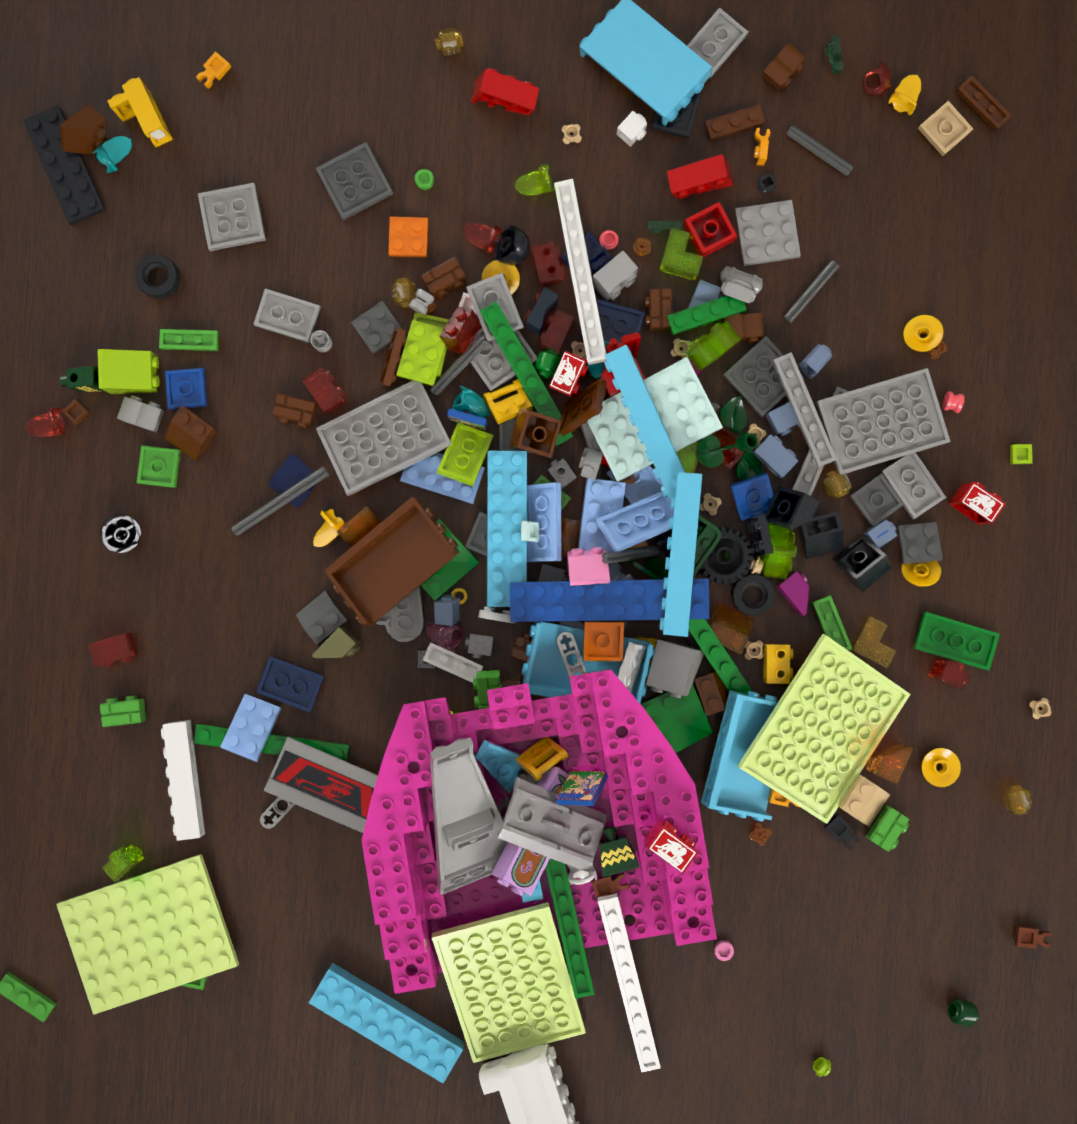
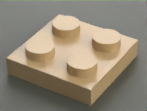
M949 101L918 127L921 133L942 156L973 130L970 124Z

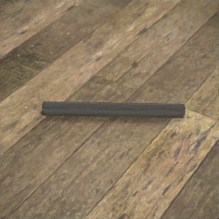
M321 467L232 526L233 533L236 536L242 534L329 476V472L325 467Z

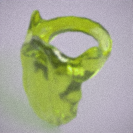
M542 164L538 171L521 176L515 184L518 192L529 196L554 191L555 188L551 189L552 182L547 171L549 165Z

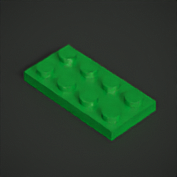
M924 612L913 649L990 671L1000 634Z

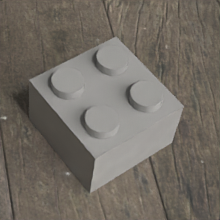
M622 251L593 275V286L606 302L609 299L614 300L621 294L622 288L625 286L628 288L636 281L638 267Z

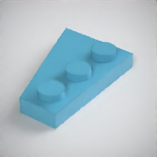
M484 740L475 758L508 793L511 792L516 777L523 770L516 762V758L521 754Z

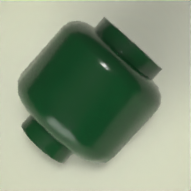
M955 999L949 1004L947 1009L950 1020L956 1025L972 1027L979 1017L976 1005L970 1001Z

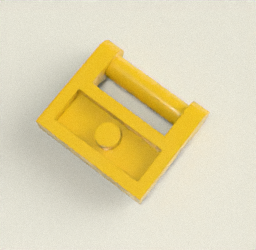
M518 379L501 389L483 394L498 424L517 417L519 409L533 410V406ZM516 390L517 394L494 403V399Z
M544 737L517 757L516 762L535 781H538L545 772L559 761L567 759L568 754L549 737Z

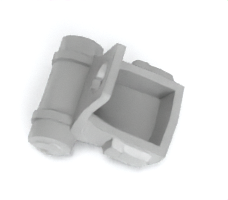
M726 266L720 273V279L723 282L721 286L723 294L746 303L753 302L756 294L763 287V281L757 275L753 276L737 270L735 267Z

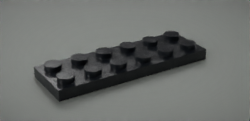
M56 105L24 119L23 122L68 223L73 225L106 209L81 153L64 152L61 149L60 124L66 120L61 108Z

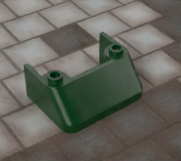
M700 515L698 518L693 577L721 539L719 528ZM653 557L648 560L645 566L635 559L629 560L635 567L654 580H664V577L668 578L669 570L665 569L666 562L661 558Z

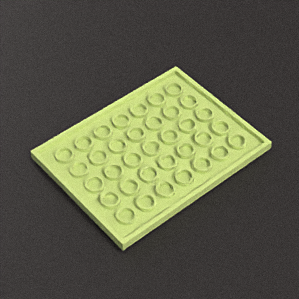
M822 634L737 766L828 824L911 694L831 638Z
M202 854L56 904L93 1015L239 965Z
M548 902L432 933V940L473 1063L586 1033Z

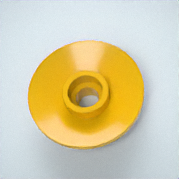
M498 260L489 263L483 270L482 280L503 273L512 295L520 283V275L517 268L500 263Z
M920 315L911 319L904 329V340L915 351L924 352L932 350L938 346L943 338L942 324L938 319L930 315ZM922 334H927L926 338H921L920 336Z
M937 561L902 564L901 567L904 578L917 586L933 585L941 576V567Z
M936 748L928 752L921 766L924 778L930 784L937 787H946L953 784L958 779L961 771L960 761L956 754L945 748ZM938 763H941L942 768L940 770L936 769V765Z

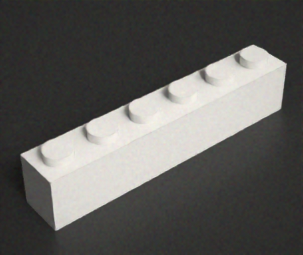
M191 720L163 724L161 729V737L165 740L163 754L168 764L166 776L170 781V786L168 787L169 797H172L170 811L175 821L173 833L177 837V841L200 838L205 835Z

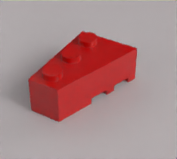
M489 68L485 69L476 79L471 102L476 103L477 100L488 102L489 107H494V104L506 107L505 110L529 116L535 109L539 88L535 87L531 82H522L516 80V77L512 75L505 76L497 70Z
M723 154L667 171L671 193L678 199L686 198L692 194L734 186L730 164Z

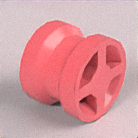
M948 391L945 394L942 409L946 411L950 409L955 413H960L964 404V395H955L953 392Z

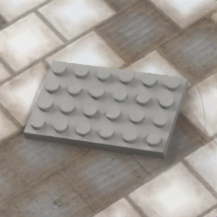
M928 368L816 402L824 430L837 458L834 463L838 476L951 442Z
M411 381L316 428L348 496L452 445L422 383Z

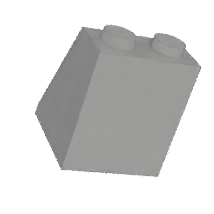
M658 640L646 685L651 686V690L663 693V690L670 692L669 696L681 699V696H688L704 653L702 650L671 641Z

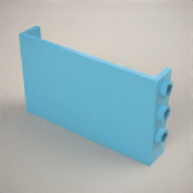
M621 0L614 9H610L605 19L595 25L592 33L588 37H584L579 46L582 57L588 54L661 115L664 126L677 117L678 111L690 103L691 97L702 90L704 83L711 76V65L632 0Z
M536 621L535 625L531 626L530 637H532L531 644L527 645L526 649L528 661L523 664L522 675H524L523 684L528 683L530 694L545 697L572 694L571 684L556 645V637L562 632H569L573 635L587 673L611 669L618 677L623 661L583 660L584 629L544 621ZM563 635L560 643L566 645L567 649L563 650L565 654L568 651H573L574 648L568 647L570 639L565 638ZM624 637L623 660L629 642L640 643L646 646L631 694L640 703L642 696L644 697L646 693V685L644 684L645 679L649 675V661L653 659L655 648L650 641ZM569 654L566 659L567 663L575 665L577 657L574 654Z
M730 690L701 803L707 808L715 809L717 812L729 815V812L741 818L752 816L753 819L758 821H764V819L772 820V816L766 812L771 788L740 769L737 765L779 701L777 697L765 695L764 698L760 697L759 693L748 691V694Z

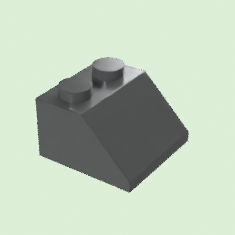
M326 590L296 614L302 627L316 645L323 643L338 627H342L350 620Z

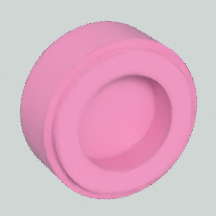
M719 940L714 946V953L719 960L727 961L732 958L734 948L729 941Z

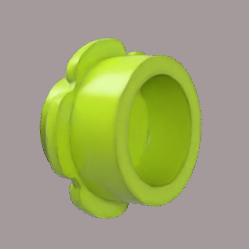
M823 1057L816 1059L813 1064V1070L816 1072V1075L822 1077V1075L827 1076L831 1071V1062Z

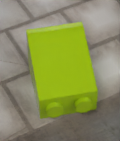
M98 349L100 389L110 394L157 392L160 380L157 375L159 359L156 354L151 351Z

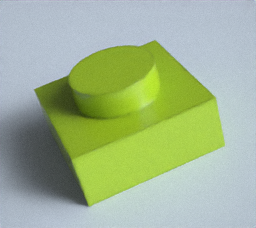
M1032 444L1010 445V464H1032Z

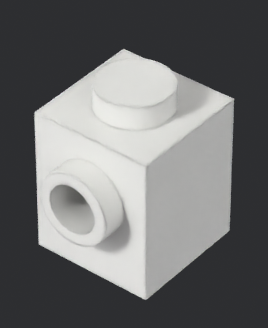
M632 111L619 125L616 135L631 147L637 139L640 141L647 133L645 131L647 126L645 118L641 114H636Z

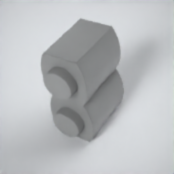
M131 395L130 398L124 397L117 419L157 433L164 411L160 409L161 405L150 401L149 404L142 403L141 398Z

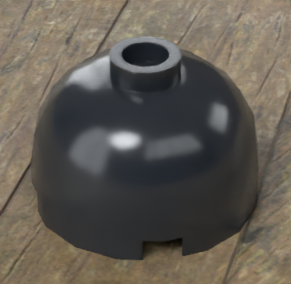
M512 225L505 227L500 233V236H502L500 242L496 241L495 259L506 265H518L530 254L529 237L518 227Z
M116 513L104 519L100 525L99 534L101 541L109 550L124 553L136 547L139 536L141 537V530L138 523L132 517Z

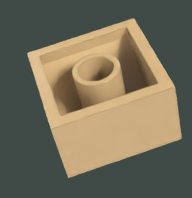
M859 774L839 807L870 827L890 794Z

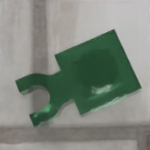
M834 35L830 37L826 44L825 51L832 63V74H839L841 72L840 69H843L839 35Z
M647 221V229H651V233H663V229H681V221Z

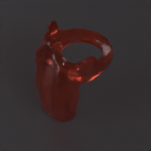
M881 62L878 68L869 71L863 79L864 90L868 94L881 97L891 88L890 69ZM872 74L880 76L881 85L875 89H870L866 85L868 77Z
M477 222L468 223L463 227V233L468 242L484 249L486 252L494 254L492 249L495 248L496 241L499 242L498 235L503 229L497 225L491 228L488 225H482Z
M51 408L48 410V413L33 417L27 422L25 430L35 437H51L65 434L66 432H63V429L66 427L65 419L60 415L62 409Z

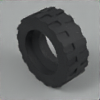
M150 254V256L140 260L138 266H136L135 281L145 294L152 298L162 299L168 298V296L173 295L178 290L181 275L178 267L168 257L161 254ZM157 267L163 268L167 273L166 282L160 286H155L149 281L150 271Z
M745 575L736 581L732 587L731 600L734 603V607L740 613L747 616H760L767 613L775 601L774 587L762 575ZM757 586L762 591V599L758 604L751 605L745 601L744 591L747 587Z

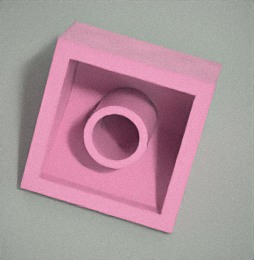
M594 547L591 550L583 551V549L575 548L567 552L570 586L610 583L609 565L602 562V554L607 553L606 549Z

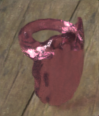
M434 621L425 627L426 635L433 643L446 650L456 652L454 648L459 645L463 637L462 626L454 624L453 626L446 627L445 625L435 624ZM458 630V636L452 642V632Z

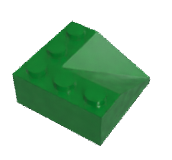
M440 519L436 522H440L447 530L445 534L457 542V549L460 553L421 585L434 601L450 590L479 563Z
M693 684L688 696H681V699L669 696L670 692L663 691V693L640 702L675 753L712 734L711 727Z

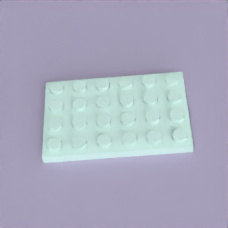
M687 357L644 380L676 452L723 428ZM621 392L603 401L601 413L588 420V424L617 482L654 464L653 461L649 462L644 451L647 448L644 443H640L636 433L639 430L636 425H632L628 417L631 413L629 408H625L621 402L620 397L623 396Z

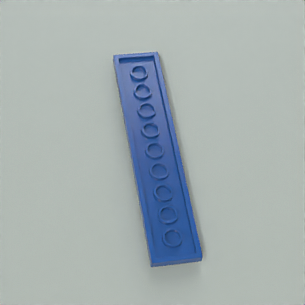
M693 579L690 619H709V579ZM612 580L605 584L570 586V581L510 582V622L661 620V618H665V610H662V598L667 597V590H663L664 580Z

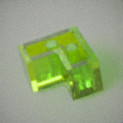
M671 228L659 271L696 281L703 256L685 252L690 233Z
M728 321L723 324L718 322L710 329L711 333L708 336L704 334L689 345L690 349L685 354L699 371L714 363L741 340Z
M768 524L773 553L764 555L763 576L787 579L788 572L792 571L793 567L792 558L796 557L797 546H794L796 534L792 530Z

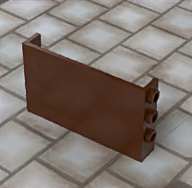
M414 496L324 570L334 583V590L339 595L342 594L345 598L344 603L350 610H354L356 613L355 617L361 625L372 626L460 553L457 549V542L452 537L449 538L445 534L446 528L440 522L437 523L433 518L435 517L433 511L429 507L425 508L422 502Z

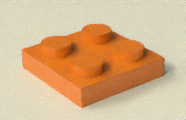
M390 217L389 256L427 258L428 218Z
M584 621L583 660L623 661L624 622Z

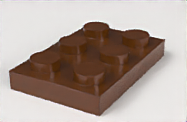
M602 378L598 379L564 403L559 434L565 436L575 431L580 425L587 423L595 415L597 416L601 413L603 398L606 394L607 382Z

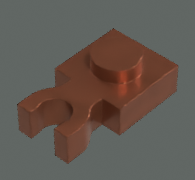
M624 872L619 873L613 879H611V876L597 878V881H591L597 900L598 897L616 894V889L625 890L629 888L628 883H619L620 879L625 878Z
M1016 925L1014 945L1036 949L1037 944H1040L1043 947L1050 948V944L1043 942V939L1046 936L1051 937L1052 933L1049 931L1038 933L1036 927Z

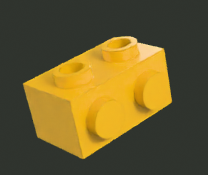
M764 644V683L790 684V679H793V668H790V660H793V649H790V645Z

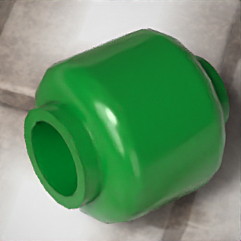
M551 349L541 351L534 364L535 369L539 371L538 375L546 379L549 376L554 377L561 361L560 354Z

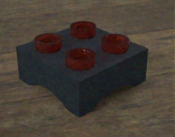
M547 288L537 293L534 299V308H529L525 315L526 329L538 336L541 335L546 316L558 304L556 301L558 294Z

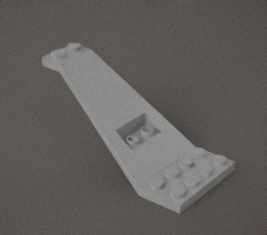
M471 737L458 739L448 746L436 747L430 752L438 871L437 888L440 895L492 875L508 843L495 837L503 820L473 755L474 744Z

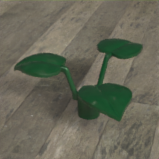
M742 397L733 398L727 401L721 408L720 421L724 427H730L731 432L742 436L736 439L735 444L721 447L717 437L708 435L699 441L696 457L702 465L714 468L721 465L724 461L722 451L735 447L740 451H745L740 456L741 461L736 466L737 476L742 481L764 472L757 456L751 453L758 445L756 435L741 432L747 425V414Z

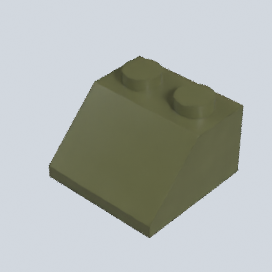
M345 626L338 627L315 651L312 657H350L360 649L358 645L361 641Z

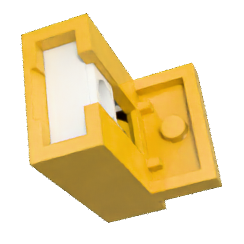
M139 77L132 78L122 85L124 93L116 94L112 99L107 100L110 108L122 121L136 116L147 138L150 137L155 147L173 140L151 92Z

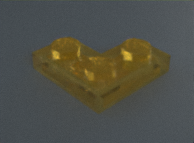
M869 616L851 651L888 668L896 651L879 643L888 625Z

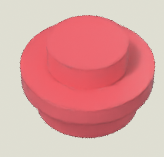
M607 230L601 234L599 242L604 249L612 250L617 246L619 239L614 231Z

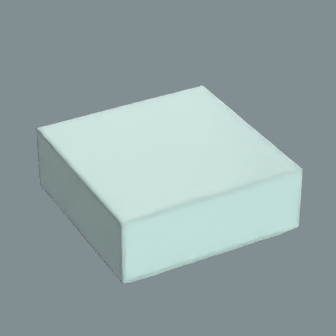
M522 521L521 541L539 542V522Z

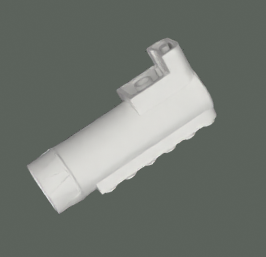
M549 1044L538 1045L482 1064L479 1071V1080L483 1093L486 1095L495 1091L500 1092L510 1124H580L579 1121H575V1108L573 1103H569L567 1097L569 1096L568 1087L562 1082L561 1077H563L560 1065L557 1066L556 1052L553 1046L550 1047Z

